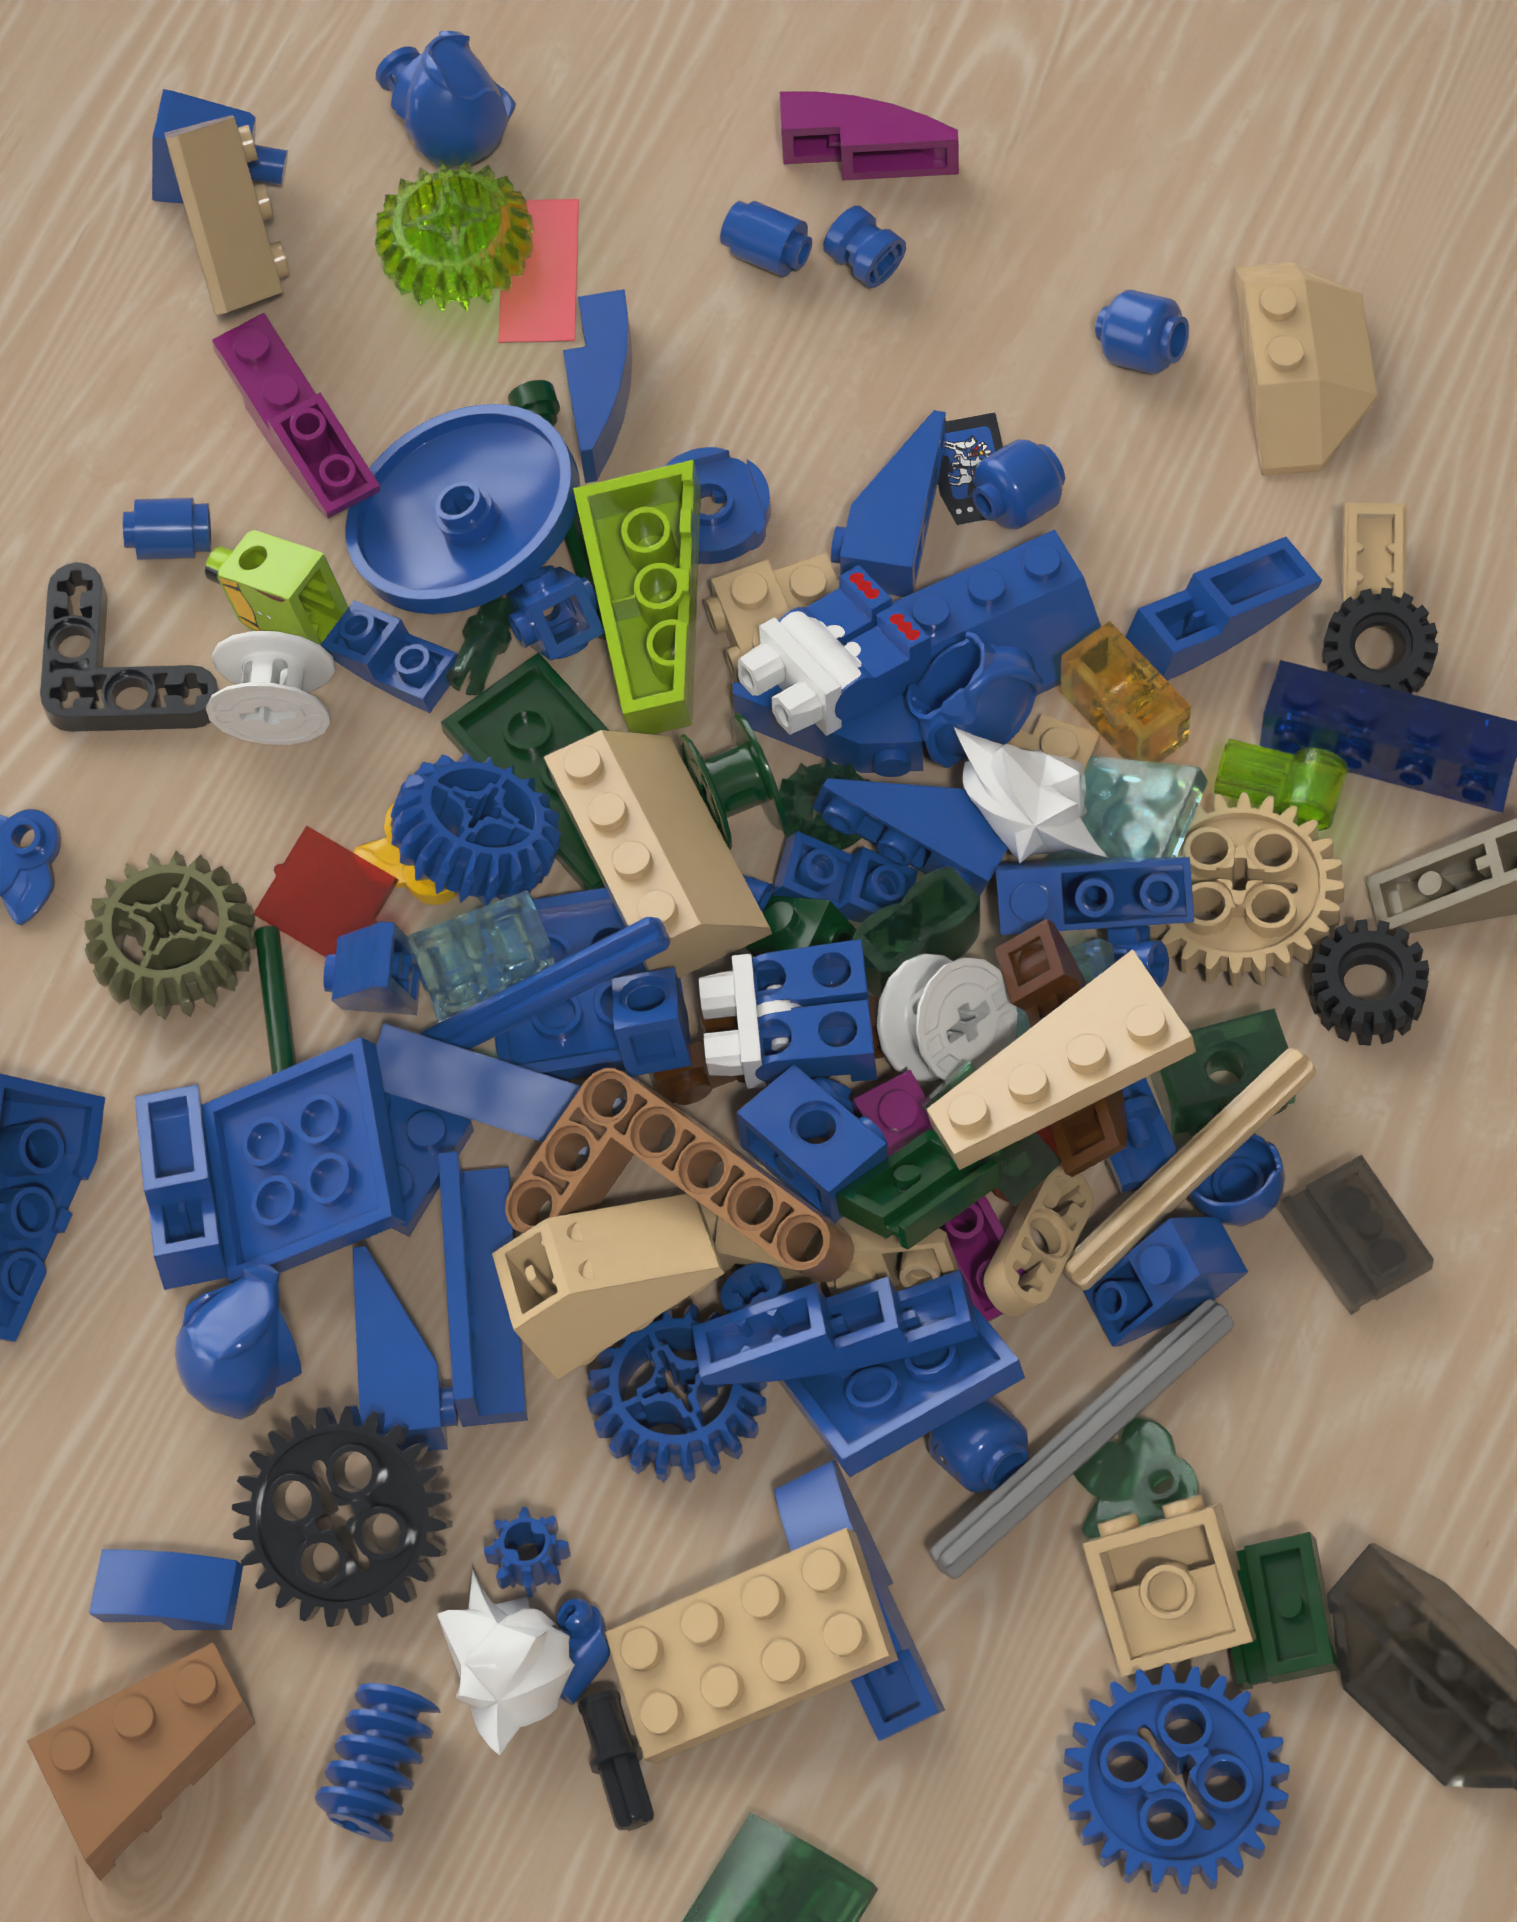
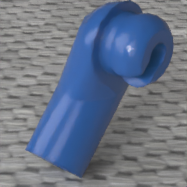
M580 1598L566 1601L558 1610L556 1617L557 1624L562 1629V1632L571 1636L569 1641V1657L575 1666L560 1696L563 1701L570 1705L576 1703L606 1665L610 1656V1648L605 1635L607 1631L602 1614L595 1606L589 1605L587 1601Z

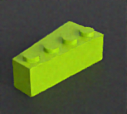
M694 460L573 488L621 708L630 733L653 735L692 725L701 485Z

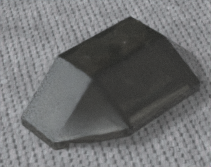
M1375 1543L1369 1544L1326 1594L1329 1613L1333 1614L1334 1640L1343 1689L1443 1786L1514 1788V1790H1517V1649L1447 1583Z

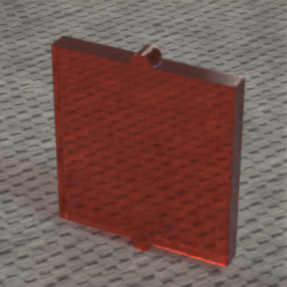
M306 825L285 862L274 867L276 877L256 908L254 915L277 927L280 931L322 956L327 957L328 954H336L338 937L378 923L376 918L399 880Z

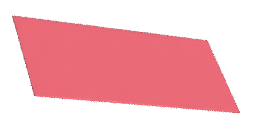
M579 199L504 200L498 343L575 341Z

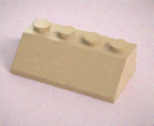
M600 730L544 757L557 792L625 928L645 917L659 918L666 927L670 937V945L667 950L643 961L647 972L675 967L677 976L680 978L772 934L761 909L670 736Z

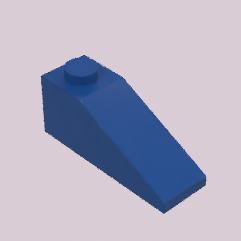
M933 410L853 501L846 527L836 526L831 547V562L840 564V575L860 565L888 595L906 597L915 592L946 447V412Z
M733 683L735 713L739 712L745 717L753 731L859 773H876L883 777H899L907 774L909 771H924L923 738L919 733L920 719L910 712L906 697L907 691L856 718L842 720V728L828 736L815 723L789 735L777 722L772 712V697L783 691L778 685L758 696H752L741 683Z
M381 921L345 934L337 939L336 954H328L326 957L323 979L325 992H332L331 1001L342 1010L417 1015L423 952L394 922Z
M366 1246L352 1247L361 1425H364L372 1412L382 1411L385 1412L383 1432L388 1433L393 1427L402 1423L409 1426L403 1443L405 1447L409 1448L415 1444L427 1442L429 1445L427 1451L448 1450L447 1427L458 1426V1412L453 1399V1386H444L437 1362Z

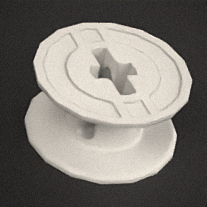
M251 631L236 634L217 644L212 653L215 670L229 682L236 684L227 686L212 694L206 705L209 720L222 732L241 740L265 745H292L311 741L325 733L331 723L328 708L315 696L307 693L329 683L336 671L333 656L321 645L301 636L278 631Z
M923 953L904 961L888 978L879 999L877 1031L881 1049L896 1071L903 1074L911 1070L918 1081L932 1082L940 1078L950 1085L957 1086L1015 1041L1018 1012L1016 1006L1011 1004L1001 970L986 960L962 957L952 961L944 955Z

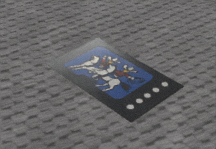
M995 412L946 421V447L938 480L940 496L956 525L987 520L977 510L972 493L975 489L974 475L976 466L984 458L1003 448Z

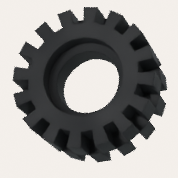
M1382 587L1380 594H1372L1370 588L1360 591L1358 598L1353 600L1350 596L1342 602L1340 610L1333 613L1323 640L1322 662L1327 665L1326 675L1330 683L1336 681L1339 685L1338 692L1343 697L1347 698L1351 694L1358 698L1356 704L1367 707L1368 702H1376L1377 708H1388L1392 701L1397 700L1398 704L1409 700L1410 695L1414 691L1418 693L1425 685L1438 654L1439 643L1435 641L1438 632L1435 622L1430 624L1427 620L1428 610L1423 604L1419 608L1415 607L1412 604L1413 597L1405 592L1401 598L1393 596L1392 588ZM1383 626L1392 629L1399 635L1404 646V656L1396 666L1387 670H1375L1361 662L1356 653L1355 644L1358 636L1368 628Z
M1367 919L1356 920L1354 932L1351 933L1346 924L1335 929L1334 940L1326 936L1320 943L1319 954L1315 953L1309 986V995H1312V1009L1314 1014L1322 1012L1321 1024L1328 1031L1335 1024L1339 1026L1338 1038L1346 1042L1349 1041L1352 1032L1361 1034L1359 1045L1371 1046L1372 1036L1378 1034L1382 1044L1392 1042L1395 1030H1398L1403 1036L1411 1030L1412 1020L1418 1021L1422 1013L1429 980H1427L1429 974L1428 960L1421 961L1423 949L1418 941L1411 946L1407 945L1409 933L1401 927L1395 936L1389 935L1390 922L1379 920L1377 931H1368ZM1368 964L1378 966L1390 974L1394 988L1384 999L1376 1001L1363 1000L1353 996L1347 990L1344 983L1346 973L1357 965Z

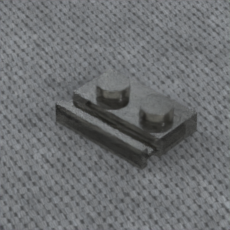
M1362 1154L1306 1185L1305 1190L1292 1197L1288 1195L1281 1199L1279 1210L1351 1315L1358 1312L1361 1306L1375 1299L1377 1301L1432 1270L1434 1258Z

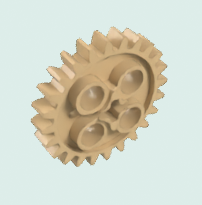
M1242 792L1237 807L1228 808L1221 794L1215 795L1214 811L1206 813L1200 805L1193 802L1190 804L1191 821L1187 823L1181 818L1171 815L1169 817L1170 836L1157 832L1153 833L1152 851L1154 853H1142L1141 857H1190L1194 915L1206 911L1219 915V917L1207 921L1194 917V922L1146 925L1150 927L1149 940L1162 939L1167 948L1169 958L1182 952L1181 963L1183 973L1188 974L1199 964H1202L1206 968V983L1211 984L1222 970L1229 972L1232 986L1239 987L1243 972L1252 971L1255 980L1262 986L1266 983V969L1273 966L1285 978L1290 977V958L1293 956L1308 965L1312 963L1313 947L1311 943L1320 946V943L1326 936L1330 937V928L1328 926H1339L1341 907L1337 904L1344 902V883L1339 881L1342 879V861L1340 859H1331L1333 857V840L1331 838L1317 840L1318 822L1315 819L1297 826V806L1292 805L1281 815L1274 813V797L1268 796L1260 808L1257 809L1251 808L1248 794ZM1213 856L1220 858L1222 861L1207 865L1197 860ZM1276 858L1286 863L1281 866L1271 867L1261 862L1266 859ZM1235 888H1246V890L1237 891ZM1294 888L1296 892L1292 894L1290 891ZM1272 913L1280 915L1284 919L1274 923H1267L1259 920L1258 917Z

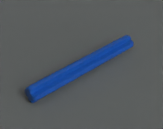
M645 917L419 1034L470 1050L667 950L670 945V937L666 927L659 918Z

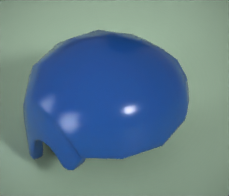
M1253 1134L1189 1195L1198 1211L1207 1217H1219L1222 1225L1242 1227L1263 1219L1277 1206L1284 1188L1285 1172L1277 1147L1271 1142H1266L1264 1138Z

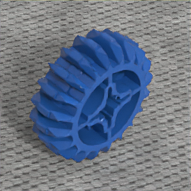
M465 752L455 762L449 756L442 754L434 764L423 762L419 770L414 775H409L406 782L401 785L390 815L392 818L390 824L392 827L391 844L399 849L401 864L415 866L416 881L430 879L435 882L436 894L447 889L457 893L460 903L468 896L477 897L485 907L495 897L506 904H510L518 894L529 896L532 889L537 887L538 883H542L544 877L550 873L560 847L559 838L561 832L558 830L560 814L550 808V795L535 792L534 778L520 779L515 776L514 765L504 770L494 766L491 756L483 763L475 762Z
M692 1303L685 1309L683 1318H674L673 1310L670 1308L660 1314L661 1320L650 1323L644 1329L630 1333L616 1342L618 1348L608 1347L599 1353L597 1359L603 1368L590 1370L588 1376L590 1387L597 1391L587 1398L590 1413L600 1416L594 1423L598 1437L612 1438L609 1449L611 1455L616 1459L631 1453V1469L637 1474L644 1471L651 1462H655L657 1479L663 1483L670 1476L672 1466H681L684 1479L690 1483L695 1479L696 1475L694 1464L705 1462L707 1469L717 1475L718 1471L721 1470L718 1453L723 1451L729 1457L739 1459L743 1454V1448L737 1436L755 1439L759 1433V1428L753 1416L763 1415L767 1410L766 1398L759 1394L760 1391L767 1387V1382L732 1384L730 1397L722 1412L711 1423L705 1424L702 1408L708 1401L718 1396L719 1388L727 1384L704 1385L700 1378L698 1361L682 1360L672 1352L690 1351L696 1353L692 1326L701 1322H699L698 1307ZM715 1311L705 1322L723 1315ZM650 1360L653 1367V1376L646 1384L636 1389L637 1396L624 1401L625 1391L630 1379L644 1363ZM665 1373L669 1375L674 1386L678 1385L683 1393H688L687 1399L690 1412L686 1410L682 1400L677 1399L672 1391L667 1392L668 1385ZM660 1424H672L678 1427L683 1434H662L648 1428Z

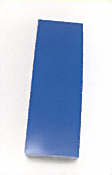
M625 289L579 296L578 302L585 347L563 350L585 483L598 480L612 454L624 422L631 389L632 345Z
M1283 537L1196 572L1192 575L1186 590L1138 608L1124 641L1157 682L1162 684L1215 658L1257 633L1317 590L1322 579L1287 537Z
M198 1084L135 1096L143 1189L149 1206L154 1259L164 1290L228 1278L202 1114V1099Z

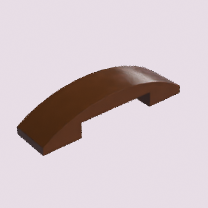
M1048 919L1043 920L994 949L1011 1004L1026 1011L1031 1028L1087 985L1054 922ZM1122 1089L1050 1125L1066 1175L1074 1177L1127 1147V1118Z

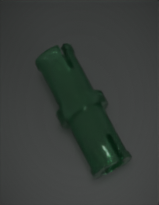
M502 595L493 601L480 605L477 614L467 619L462 629V635L465 640L446 675L447 682L455 690L460 692L468 672L471 671L469 675L471 681L465 694L475 696L481 694L497 656L505 653L508 649L512 636L509 631L511 626L507 616L515 611L507 595L505 598Z

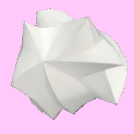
M954 727L969 758V761H965L963 769L964 788L996 834L1019 861V864L1032 855L1065 851L1107 857L1083 823V819L1087 814L1084 804L1087 791L1083 763L1066 757L1049 755L1040 750L1027 751L1010 744H999Z
M472 1569L468 1610H447L437 1615L460 1676L459 1690L455 1699L471 1707L474 1723L479 1734L493 1751L501 1755L520 1727L540 1721L558 1708L561 1693L575 1666L569 1657V1641L571 1636L553 1628L556 1624L542 1611L530 1609L527 1597L493 1604Z

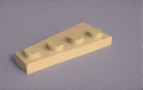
M1132 949L926 1110L932 1127L958 1169L961 1170L1195 1053L1196 1049L1191 1033Z

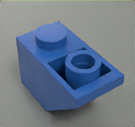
M1219 1217L1169 1218L1126 1254L1090 1289L1083 1290L1110 1343L1113 1347L1125 1345L1188 1316L1205 1300L1217 1299L1245 1276L1248 1270Z

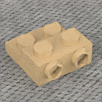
M827 552L776 570L772 569L769 560H765L711 579L712 597L704 599L705 609L714 633L725 632L731 648L725 649V655L735 683H740L738 659L760 645L759 625L774 617L779 620L788 611L797 607H807L839 588V580Z
M1202 1495L1184 1498L1162 1505L1165 1515L1164 1519L1142 1525L1139 1523L1137 1513L1116 1517L1098 1523L1101 1536L1083 1543L1121 1677L1135 1674L1136 1670L1139 1669L1142 1671L1253 1642L1256 1639L1237 1571L1241 1569L1221 1503L1205 1507Z

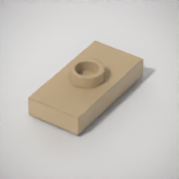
M1345 503L1343 509L1342 602L1350 596L1354 600L1359 597L1360 591L1370 588L1372 594H1380L1382 587L1392 588V595L1401 598L1403 593H1406L1407 504ZM1375 626V627H1371V628H1387V627Z

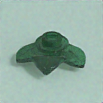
M1134 1418L1124 1428L1121 1443L1108 1442L1074 1473L1078 1482L1092 1496L1098 1498L1082 1528L1084 1535L1091 1539L1101 1536L1097 1525L1100 1522L1137 1513L1140 1525L1165 1518L1162 1505L1199 1495L1198 1477L1188 1462L1177 1457L1172 1435L1159 1423L1148 1419ZM1166 1478L1174 1479V1484L1168 1492L1163 1494L1153 1492L1155 1485Z

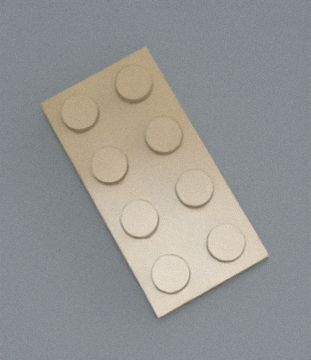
M844 1528L605 1632L638 1743L642 1748L643 1759L654 1764L898 1660L857 1534L848 1528Z

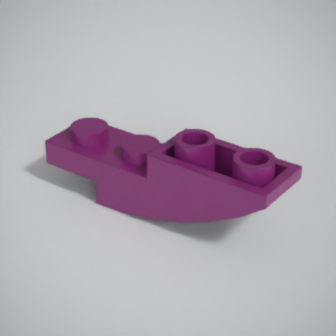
M265 313L212 339L214 351L242 394L248 413L288 472L327 519L381 491L379 483L321 392L315 393Z
M911 1070L854 1098L851 1103L858 1118L867 1117L883 1132L888 1143L887 1158L927 1130L935 1131L926 1110L930 1107V1104ZM984 1196L945 1223L940 1229L947 1234L959 1270L969 1286L972 1303L984 1318L990 1322L1003 1315V1313L990 1301L984 1287V1275L1005 1234V1230L988 1199ZM1022 1268L1016 1271L1019 1274L1020 1278L1022 1275L1027 1273V1271L1023 1270Z

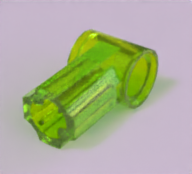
M1229 738L1219 763L1214 794H1221V796L1239 800L1241 793L1246 792L1250 803L1260 806L1268 796L1274 797V809L1278 810L1279 815L1292 805L1298 807L1297 826L1315 819L1318 822V831H1324L1333 824L1349 768L1348 764L1341 757L1323 749L1303 748L1296 751L1295 755Z

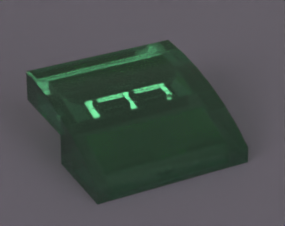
M750 1812L682 1922H859L877 1893L878 1888L874 1883L830 1855Z

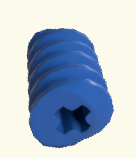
M380 1683L361 1684L355 1692V1699L362 1708L351 1710L345 1718L346 1727L353 1734L342 1735L335 1743L336 1752L343 1760L331 1761L325 1769L326 1778L334 1786L321 1787L317 1790L314 1798L316 1804L327 1813L328 1819L334 1824L370 1839L392 1842L394 1834L378 1821L381 1815L402 1816L404 1808L388 1795L391 1789L412 1790L413 1781L398 1769L401 1763L422 1764L424 1757L408 1745L410 1738L431 1739L434 1733L431 1728L418 1719L420 1712L441 1713V1711L428 1699L405 1688Z

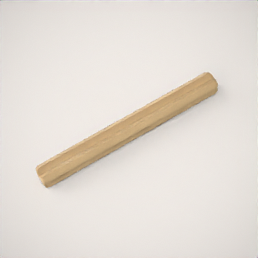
M1289 1048L1284 1051L1071 1252L1062 1270L1069 1281L1084 1291L1090 1289L1315 1077L1316 1069L1308 1057L1298 1049Z

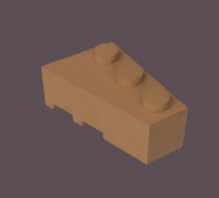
M214 1642L27 1740V1743L84 1860L100 1881L115 1866L113 1861L143 1831L148 1833L162 1819L161 1813L190 1783L194 1786L255 1722Z

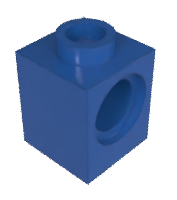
M671 967L612 978L614 1032L626 1073L633 1077L692 1066L688 1012L676 968Z

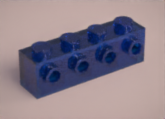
M1280 660L1263 712L1259 749L1503 813L1517 766V721Z

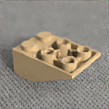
M689 1194L546 1218L492 1253L513 1330L556 1380L577 1367L589 1364L599 1353L630 1333L644 1329L655 1317L688 1296L699 1294L712 1281L725 1274L701 1205Z

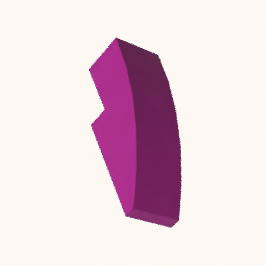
M780 91L784 165L842 161L843 181L959 174L958 130L934 118L892 103L855 95L818 91Z

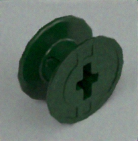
M739 712L735 713L732 717L733 733L737 747L703 760L689 737L683 734L678 738L682 760L729 850L732 849L733 845L727 818L761 805L770 822L778 830L786 827L785 811L773 773L752 728L745 717Z

